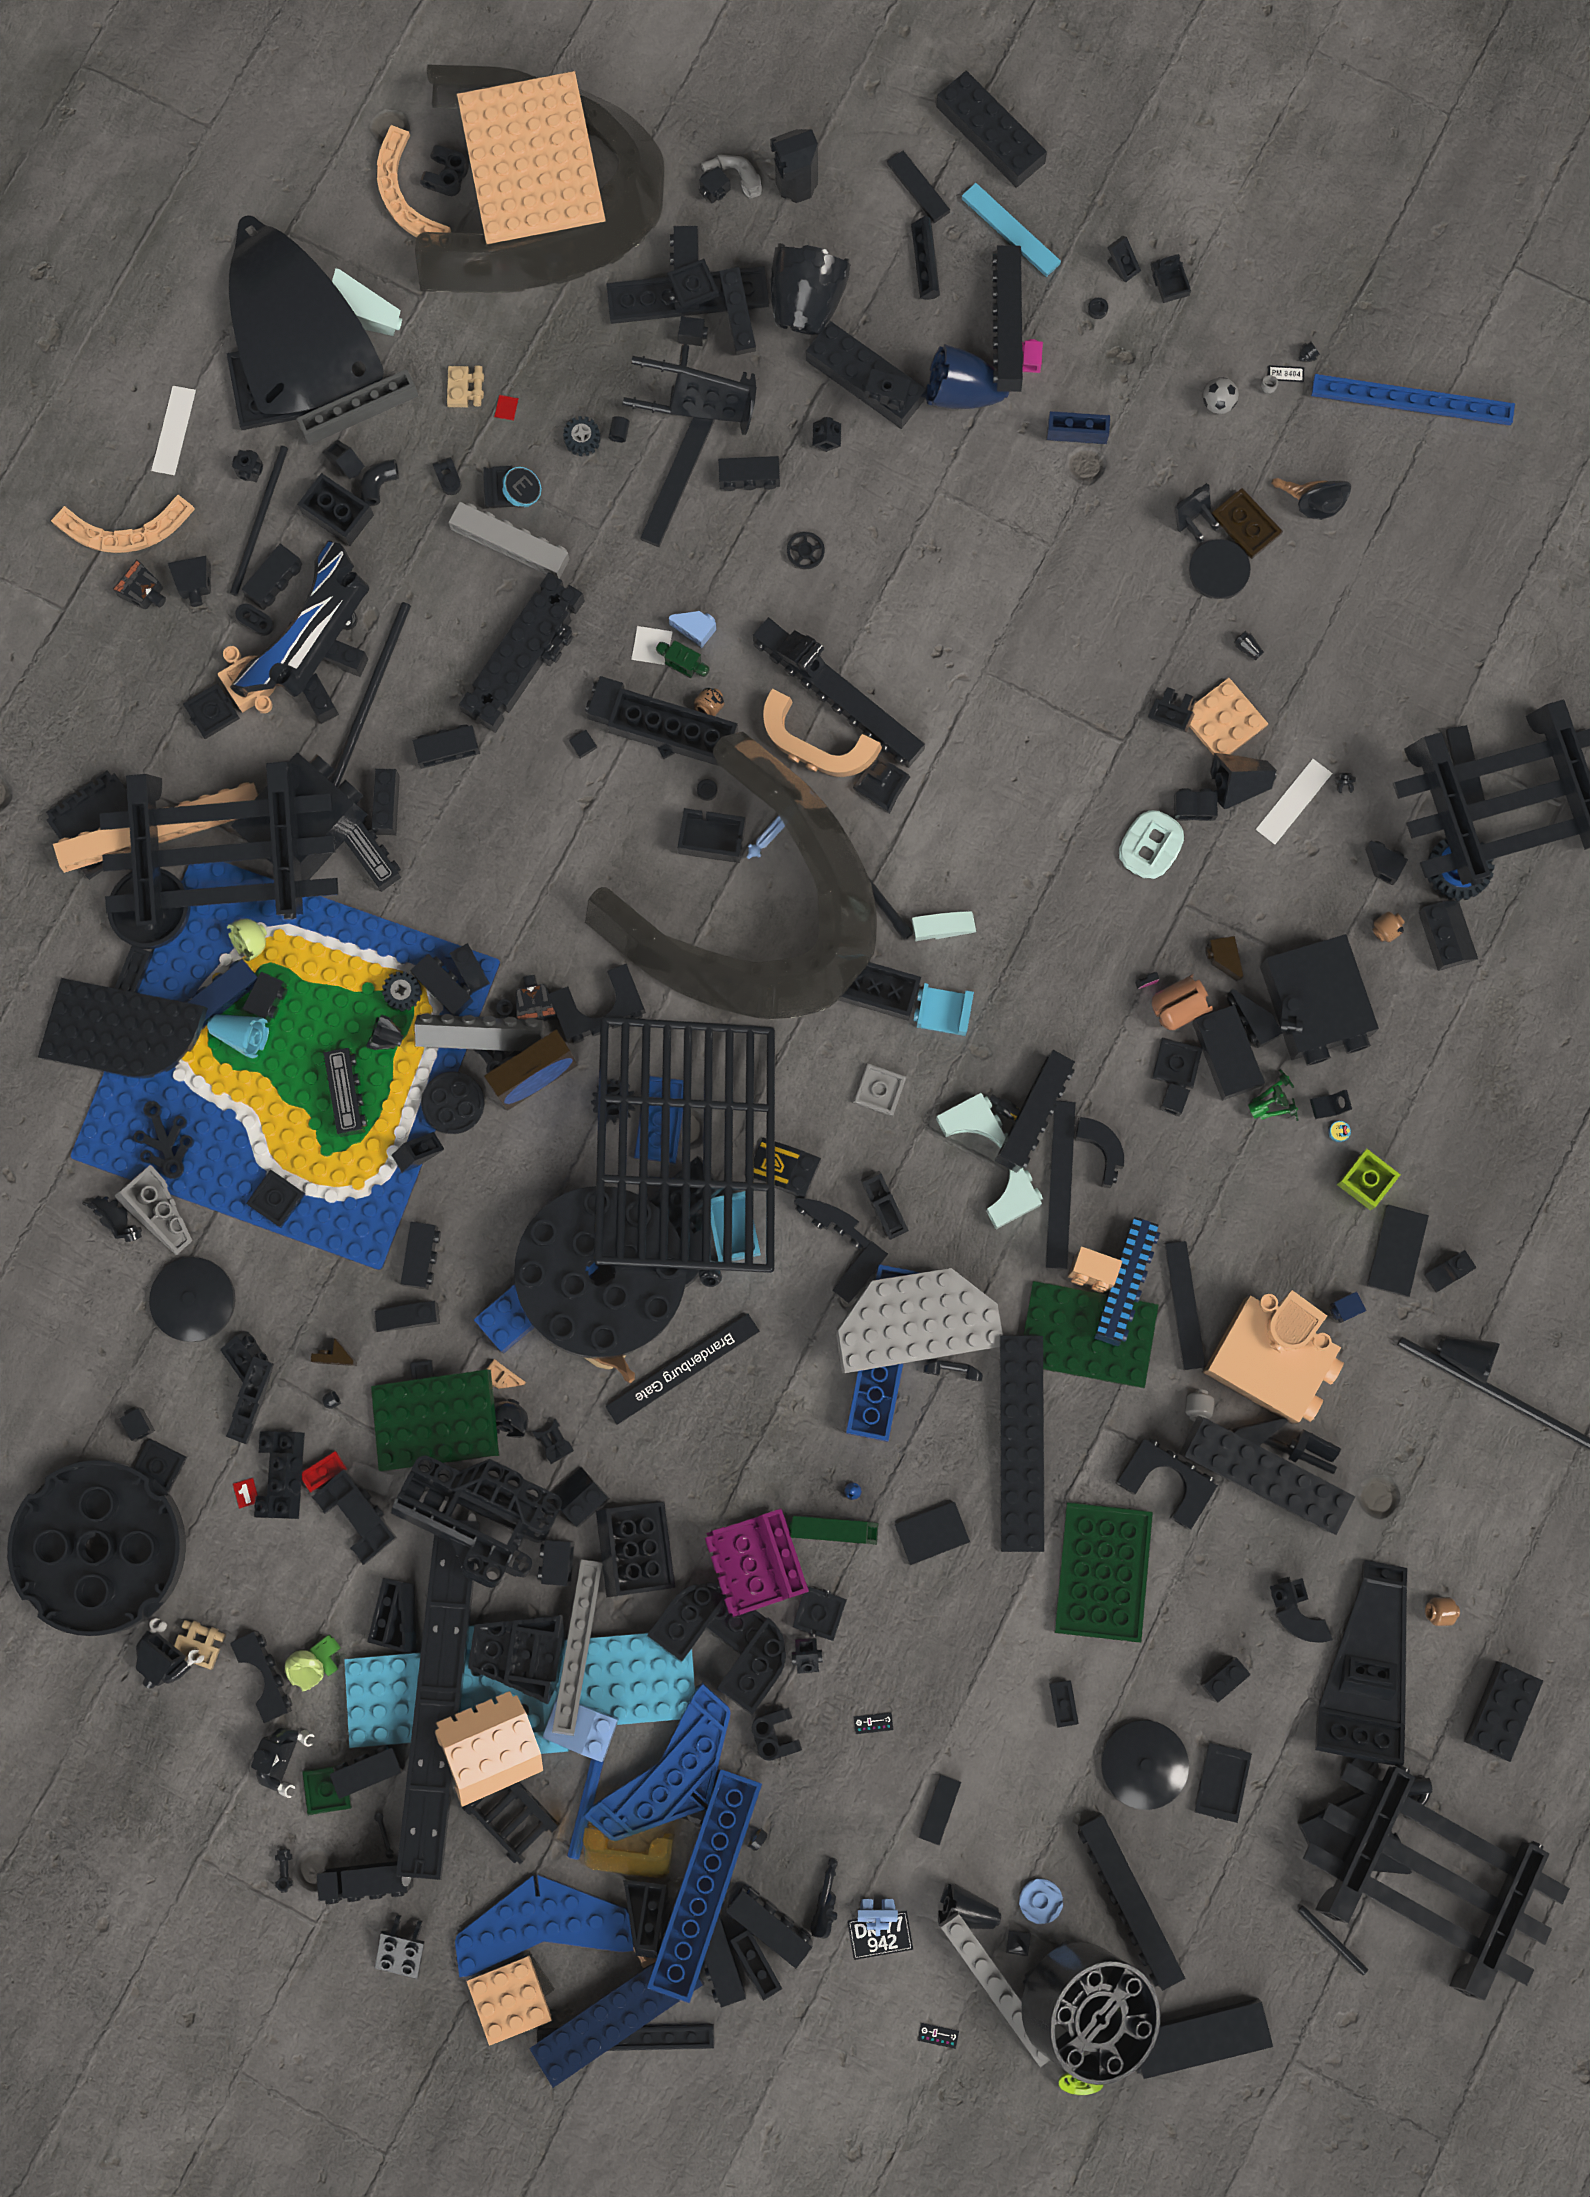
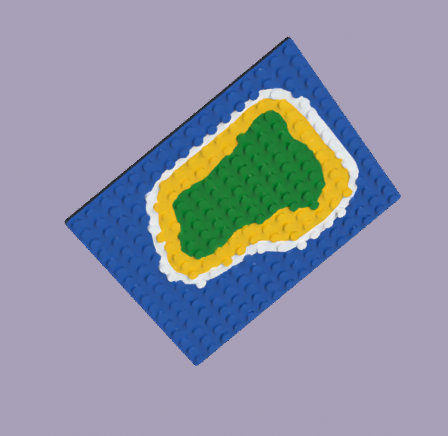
M225 862L188 865L182 883L187 890L274 883V880ZM321 896L302 898L303 914L296 915L297 919H284V916L276 915L275 900L191 906L188 922L179 936L172 942L154 949L137 993L181 1002L188 999L191 1000L196 996V992L200 988L210 985L215 976L220 973L224 974L229 970V966L234 961H240L247 957L244 953L239 954L234 948L228 935L232 931L231 928L227 929V926L239 919H251L258 925L262 924L267 932L265 936L266 946L260 955L245 962L257 977L260 972L266 973L284 981L288 989L285 998L280 1000L277 1006L279 1009L276 1017L271 1019L270 1023H265V1027L269 1028L265 1047L263 1050L257 1051L256 1054L258 1056L256 1058L246 1057L211 1035L206 1026L201 1030L200 1036L191 1052H187L179 1061L180 1063L168 1072L164 1071L154 1075V1077L140 1079L104 1072L71 1152V1158L129 1180L134 1179L151 1165L165 1180L170 1195L381 1270L423 1165L421 1164L402 1173L391 1155L403 1143L436 1132V1129L426 1121L422 1112L421 1098L427 1084L437 1075L450 1071L459 1072L467 1049L415 1047V1021L417 1014L445 1015L451 1013L420 982L422 995H420V1002L417 1001L416 1003L417 1006H412L409 1011L407 1009L405 1011L395 1010L385 1001L382 994V986L385 985L386 978L389 979L391 974L395 975L396 972L403 973V971L412 974L410 970L429 954L432 958L437 956L444 964L442 968L446 972L450 970L458 978L456 982L461 987L465 985L468 988L450 955V952L461 946ZM472 950L490 984L470 996L474 1002L459 1016L472 1015L480 1017L499 969L500 961L494 957ZM251 991L221 1015L255 1017L243 1010ZM381 1015L387 1016L401 1029V1034L404 1036L400 1047L396 1046L395 1049L379 1050L366 1047L377 1017L380 1018ZM349 1048L352 1053L356 1054L357 1065L354 1067L355 1073H359L361 1085L358 1086L359 1094L362 1093L364 1106H361L362 1114H366L368 1126H365V1133L340 1137L336 1131L323 1052ZM149 1101H155L161 1105L162 1113L160 1117L167 1137L174 1125L173 1120L175 1117L183 1116L187 1120V1126L181 1129L172 1147L174 1156L181 1145L180 1139L182 1136L189 1135L194 1139V1145L187 1150L182 1160L184 1172L177 1179L166 1177L163 1173V1168L152 1163H145L140 1158L144 1150H149L153 1152L154 1156L166 1160L162 1151L147 1144H139L134 1140L135 1132L143 1131L149 1137L159 1141L152 1119L147 1117L143 1111L144 1105ZM153 1107L151 1109V1114H155L157 1112L156 1107ZM183 1119L177 1121L178 1126L184 1123ZM139 1134V1135H138V1137H137L138 1141H141V1140L144 1139V1135H143V1134ZM187 1138L184 1140V1145H189L190 1139ZM150 1153L145 1154V1160L150 1159ZM173 1165L171 1167V1172H175L177 1170L176 1165ZM270 1169L306 1193L282 1228L246 1204Z

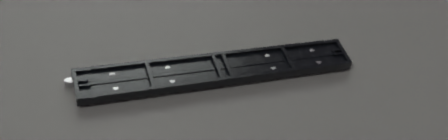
M473 1513L469 1515L468 1521L457 1520L480 1532V1522L476 1521V1516ZM435 1534L396 1876L402 1877V1884L404 1886L409 1885L411 1878L442 1880L453 1775L443 1747L438 1743L435 1730L438 1729L436 1722L450 1716L453 1722L457 1721L455 1714L460 1713L474 1581L462 1573V1566L451 1542ZM469 1562L467 1567L470 1570H475L476 1563Z

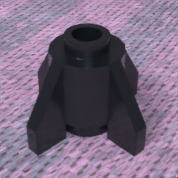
M381 1015L380 1018L377 1017L375 1020V1025L366 1047L373 1050L395 1049L396 1046L400 1047L404 1035L401 1034V1029L389 1017Z

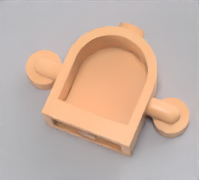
M235 646L226 647L223 651V657L232 665L219 672L218 676L239 709L243 713L255 706L260 713L270 712L273 704L269 696L273 693L275 687L273 689L249 692L246 697L239 696L230 688L244 665L257 656H247L241 659V653Z
M1293 1290L1289 1291L1279 1306L1278 1300L1273 1294H1266L1261 1297L1259 1301L1261 1309L1266 1312H1273L1267 1324V1333L1272 1342L1270 1346L1279 1353L1282 1350H1296L1306 1345L1310 1340L1314 1348L1319 1351H1324L1331 1346V1338L1328 1334H1316V1331L1327 1315Z

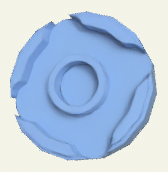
M1037 1878L1029 1881L1022 1888L1019 1895V1905L1022 1913L1028 1920L1036 1924H1045L1054 1921L1060 1915L1063 1908V1897L1060 1889L1053 1882Z

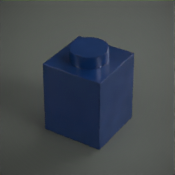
M1357 1292L1330 1304L1332 1307L1330 1312L1339 1323L1367 1311Z

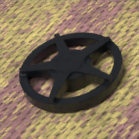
M800 532L794 535L788 542V559L797 568L812 569L818 566L824 558L825 547L823 541L814 533ZM804 536V541L799 546L791 545L794 540ZM807 536L816 539L820 545L813 546L807 542ZM821 548V556L816 561L813 557L814 551ZM790 549L798 552L799 558L797 562L792 558ZM803 559H809L813 564L801 565L799 563Z

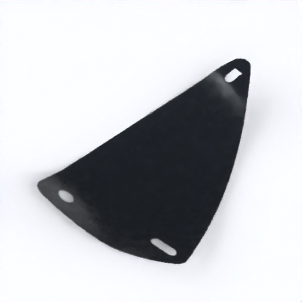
M253 216L242 217L238 223L236 244L230 264L229 302L240 359L259 411L264 414H283L319 408L381 381L384 369L369 336L346 299L325 272L298 244L283 232L263 224ZM252 225L257 234L250 236L245 229ZM358 361L365 365V373L361 377L355 376L352 372L353 364ZM278 383H283L284 390L271 403H267L265 401L266 395Z

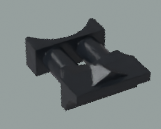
M554 1419L553 1425L549 1430L541 1433L533 1431L537 1440L540 1439L544 1445L546 1457L550 1464L574 1451L571 1443L566 1441L558 1428L560 1424L557 1419ZM551 1432L557 1443L552 1444L547 1434Z

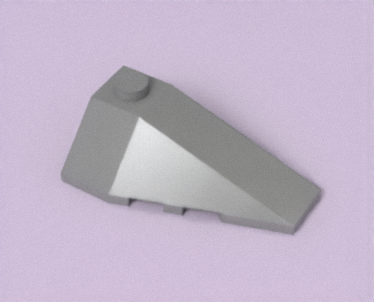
M149 1165L114 1196L139 1222L177 1255L192 1242V1239L183 1219L177 1211L175 1201L167 1189L168 1186L165 1180Z

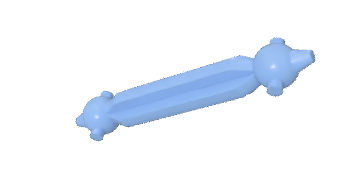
M802 797L797 800L790 799L789 807L784 809L757 838L756 844L752 845L750 843L748 845V859L756 856L758 858L761 857V849L767 847L793 818L795 812H802Z

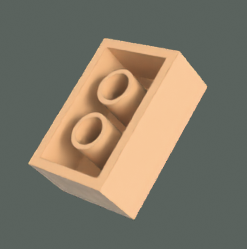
M1081 1247L1075 1254L1068 1278H1071V1282L1080 1286L1088 1284L1092 1286V1290L1103 1293L1104 1291H1109L1115 1285L1122 1261Z

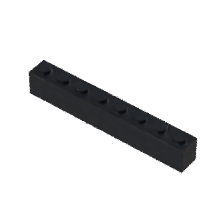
M997 245L996 254L992 255V266H996V270H993L992 283H996V287H993L992 299H996V303H993V316H996V320H993V332L996 333V337H993V349H997V354H993V366H997V371H993V383H997V391L1021 392L1023 381L1021 246Z
M1100 1813L1079 1824L1080 1831L1077 1833L1082 1843L1088 1844L1091 1851L1087 1853L1093 1865L1098 1864L1101 1870L1098 1872V1875L1103 1885L1108 1884L1111 1890L1108 1892V1895L1113 1905L1118 1904L1121 1910L1118 1915L1123 1925L1128 1924L1131 1930L1128 1935L1133 1945H1139L1142 1953L1138 1955L1144 1966L1149 1965L1152 1971L1149 1977L1155 1987L1159 1985L1163 1991L1186 1979L1104 1815Z

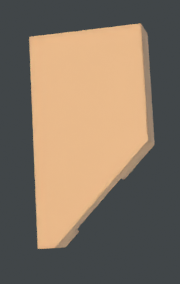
M495 1359L487 1368L491 1370L492 1385L498 1389L521 1386L526 1383Z

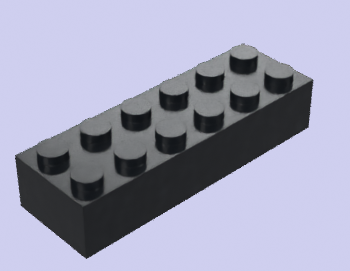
M967 70L937 94L936 107L1016 188L1045 164L1047 151Z
M832 321L828 322L823 331L806 350V361L900 429L905 426L926 399V388ZM872 368L911 379V387L904 410H894L887 405L881 403L873 404L865 399V389Z
M620 688L608 723L609 733L726 768L738 734V723Z

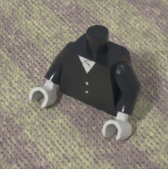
M158 1618L150 1621V1631L147 1630L136 1645V1670L145 1677L143 1685L151 1689L163 1683L170 1684L180 1679L191 1669L193 1663H201L204 1660V1655L195 1660L194 1655L199 1650H192L188 1654V1660L185 1661L186 1656L157 1633L163 1632L167 1627L165 1622H161L157 1627L160 1622Z
M279 1728L270 1736L263 1737L257 1751L254 1753V1759L251 1764V1768L257 1770L256 1777L259 1784L274 1791L278 1790L280 1795L291 1798L292 1796L287 1795L286 1791L289 1787L295 1789V1786L286 1782L280 1783V1781L284 1777L297 1740L309 1747L312 1743L306 1739L309 1736H315L308 1730H303L299 1733L297 1730Z

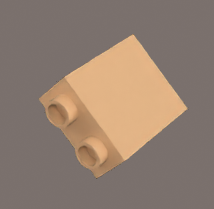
M1250 1295L1242 1301L1203 1373L1280 1418H1286L1291 1424L1299 1423L1302 1417L1311 1422L1323 1403V1399L1315 1395L1322 1381L1330 1385L1333 1384L1344 1365V1362L1336 1358L1341 1347L1331 1342V1346L1328 1349L1319 1351L1314 1348L1310 1340L1306 1345L1296 1350L1277 1352L1270 1346L1272 1342L1267 1333V1324L1273 1312L1263 1311L1259 1305V1300Z

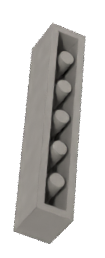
M459 502L449 520L451 530L544 574L549 572L559 579L570 560L568 552L564 547L549 544V541L543 537H534L524 528L519 530L513 527L509 521H500L490 512L484 511L483 513L470 503L464 504Z

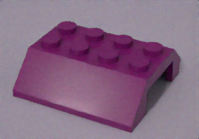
M782 1509L706 1533L705 1541L709 1553H713L711 1557L716 1574H720L718 1581L723 1595L726 1594L727 1596L724 1600L729 1614L732 1613L733 1617L809 1592Z

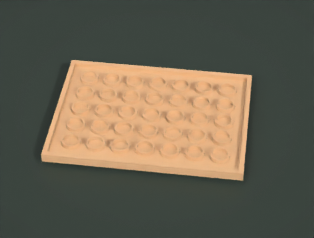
M575 71L457 94L487 244L605 222Z

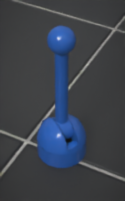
M857 1483L847 1484L844 1489L845 1496L850 1500L858 1499L861 1495V1487Z

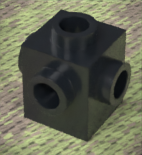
M823 417L821 420L814 422L812 446L826 452L841 447V423L834 421L831 417Z
M239 450L237 456L233 458L232 467L237 477L244 481L257 483L259 475L263 471V463L259 455L252 450Z
M1290 1577L1278 1579V1584L1270 1586L1275 1607L1284 1606L1285 1610L1298 1607L1297 1603L1308 1600L1303 1578L1290 1580Z
M817 1638L795 1639L796 1651L791 1652L792 1665H797V1674L819 1672L818 1663H823L822 1649L817 1650Z

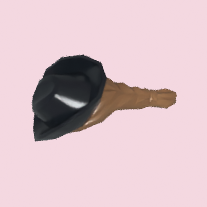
M1275 478L1272 481V485L1275 488H1281L1299 500L1298 506L1301 513L1308 518L1319 520L1333 517L1344 507L1351 492V484L1348 481H1315L1304 485L1286 482L1280 478Z

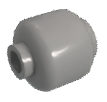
M1197 1389L1194 1393H1190L1187 1396L1185 1413L1190 1417V1420L1195 1422L1197 1416L1205 1417L1206 1419H1210L1213 1416L1214 1398L1208 1395V1391Z

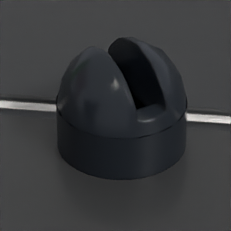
M333 1390L327 1392L322 1398L323 1405L329 1409H333L341 1404L340 1398Z

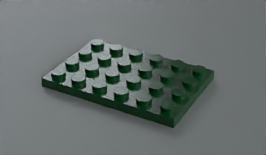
M1033 1281L1023 1336H1043V1370L1145 1388L1159 1304L1143 1301L1134 1302L1132 1309L1135 1310L1132 1322L1128 1321L1126 1329L1129 1330L1125 1342L1121 1341L1118 1347L1094 1339L1108 1295Z
M486 1369L371 1386L379 1471L411 1468L419 1457L425 1455L442 1463L499 1456L491 1370Z
M1066 1503L1054 1633L1142 1642L1153 1512Z

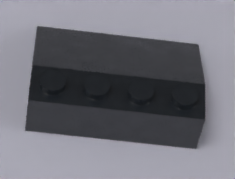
M665 1502L596 1511L606 1598L675 1588Z

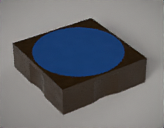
M555 1030L484 1077L508 1111L578 1065L570 1049L558 1031Z

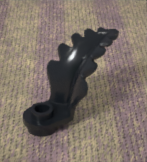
M97 1196L82 1202L88 1208L94 1209L93 1213L101 1217V1224L112 1232L115 1239L124 1238L125 1242H131L142 1237L141 1227H136V1225L128 1226L127 1209L125 1207L118 1208L117 1200L108 1202V1196L102 1199L101 1196Z

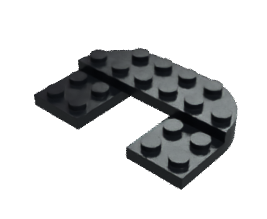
M699 1584L684 1589L672 1600L646 1637L682 1663L707 1629L741 1654L717 1690L753 1715L784 1668L786 1652L781 1631L769 1617H764L756 1610L733 1617L732 1613L729 1614L724 1600L727 1596L726 1594L723 1595L719 1584Z

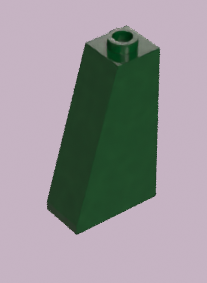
M793 1516L789 1523V1532L791 1533V1538L877 1545L879 1523Z

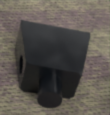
M207 556L168 563L176 588L182 599L189 598L190 606L192 607L201 606L203 604L201 596L211 593V564Z

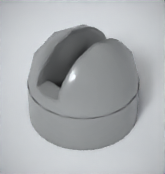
M1272 375L1265 376L1261 383L1263 392L1267 394L1273 393L1277 389L1278 379Z

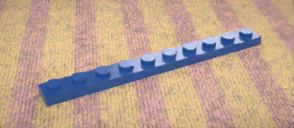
M1319 374L1314 375L1311 396L1504 425H1511L1513 423L1515 403Z

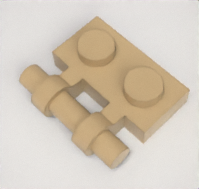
M448 366V407H468V400H473L474 406H481V399L484 397V392L482 391V382H484L482 366H475L473 374H469L468 366ZM469 383H474V390L469 391Z
M184 1620L182 1628L189 1630L187 1636L178 1634L174 1647L186 1656L185 1661L188 1660L190 1651L199 1650L194 1655V1658L197 1660L198 1657L204 1655V1660L201 1663L194 1664L212 1670L221 1649L213 1646L215 1640L223 1642L226 1634L218 1632L219 1629L214 1627L210 1629L201 1626L200 1622ZM197 1633L207 1637L205 1643L195 1640Z

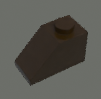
M1235 936L1210 940L1207 944L1208 947H1205L1207 959L1211 960V964L1234 980H1241L1243 971Z

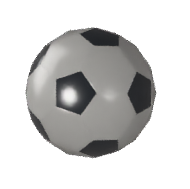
M1217 377L1211 380L1203 390L1204 405L1212 413L1225 414L1231 411L1238 402V388L1228 378Z

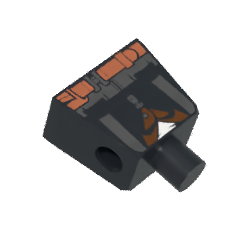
M137 559L113 588L118 597L143 609H148L152 603L160 608L166 602V597L160 594L163 590L161 583Z
M535 975L523 977L525 988L516 990L517 1019L535 1018L543 1020V1022L558 1019L546 985H537Z

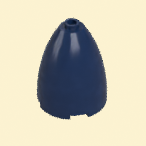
M946 344L943 347L939 346L930 367L929 383L931 385L927 384L926 402L928 405L950 409H973L999 403L1008 397L1009 392L997 391V383H993V371L997 370L991 365L962 349Z

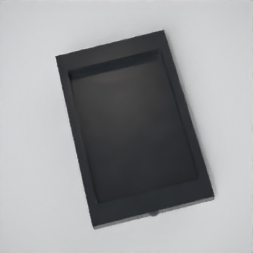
M1209 1743L1197 1793L1195 1813L1238 1823L1252 1753L1245 1752L1242 1749L1237 1750L1225 1747L1221 1744Z

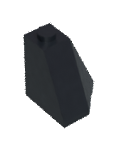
M1214 753L1210 772L1211 778L1215 779L1217 790L1214 791L1217 792V802L1223 809H1228L1272 789L1277 776V770L1266 760Z

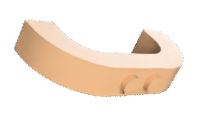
M774 689L769 693L763 712L766 731L774 744L782 752L788 755L787 758L793 762L799 763L801 761L806 764V768L813 772L819 770L827 775L847 777L858 774L868 768L881 751L882 746L879 742L861 734L857 744L849 753L840 756L830 755L789 734L785 729V717L793 703L791 698Z

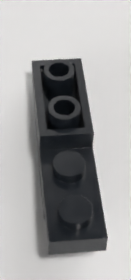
M804 1198L795 1199V1210L803 1216L806 1214L813 1219L811 1222L820 1230L822 1228L827 1230L833 1224V1229L841 1236L847 1235L851 1239L849 1242L857 1249L862 1247L865 1250L870 1244V1240L855 1229L859 1221L850 1214L821 1201Z

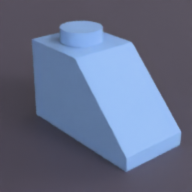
M696 611L674 614L669 617L670 626L701 648L717 630L715 619L708 613L704 615L702 612Z

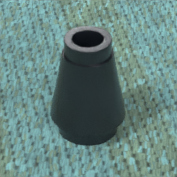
M1245 630L1234 641L1237 645L1236 648L1255 661L1264 653L1251 632L1248 633Z

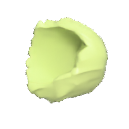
M295 1651L285 1661V1673L292 1685L300 1687L302 1691L310 1690L324 1676L323 1664L310 1651Z

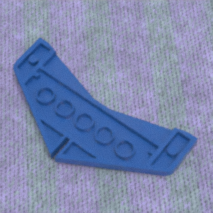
M701 1683L694 1691L660 1762L593 1804L584 1813V1817L612 1841H618L704 1810L705 1806L691 1794L694 1792L709 1805L731 1714L728 1705L704 1683Z
M540 1874L537 1875L540 1895L537 1896L533 1875L456 1936L455 1947L459 1978L478 1973L541 1942L618 1952L634 1951L629 1912L625 1907Z

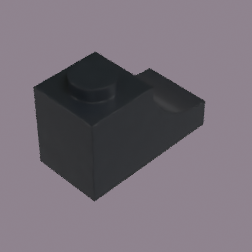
M1463 1250L1424 1276L1434 1291L1438 1292L1477 1267L1467 1252Z

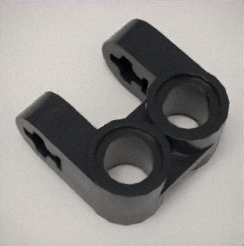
M435 145L430 157L435 162L445 165V168L439 175L424 171L420 184L429 190L451 197L455 196L460 192L461 181L468 172L465 156L459 151Z
M789 1707L759 1716L753 1721L752 1733L758 1753L764 1760H775L802 1750L799 1739L779 1745L773 1725L792 1718ZM759 1722H766L768 1724L769 1730L766 1733L761 1734L757 1731L756 1726ZM766 1743H772L775 1746L773 1754L767 1755L764 1753L763 1746Z

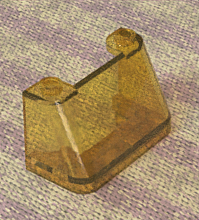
M588 1823L585 1827L583 1837L584 1862L588 1868L652 1878H664L669 1874L675 1834L664 1833L663 1838H657L652 1841L649 1853L608 1848L609 1838L603 1832L598 1830L592 1823Z

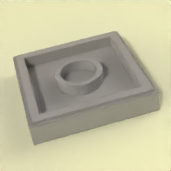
M867 1063L853 1103L893 1117L907 1077Z

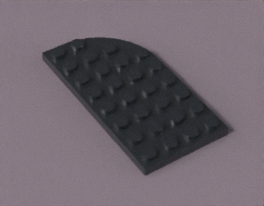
M61 978L38 1057L44 1060L130 1078H151L161 1072H168L180 1063L179 1061L187 1052H191L200 1036L208 1008L201 1005Z

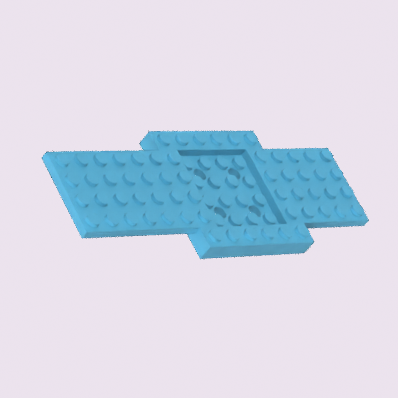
M469 1626L460 1712L472 1708L474 1712L476 1705L492 1699L494 1704H497L495 1697L510 1691L512 1696H518L521 1704H526L529 1707L527 1717L540 1753L570 1751L565 1747L542 1738L559 1694L567 1640L564 1641L558 1683L549 1703L545 1704L534 1697L523 1694V1692L510 1688L484 1675H473L472 1671L468 1669L475 1626ZM648 1633L590 1638L579 1703L618 1717L617 1725L680 1720L695 1691L692 1649L681 1663L646 1637ZM421 1653L344 1659L349 1748L411 1743Z

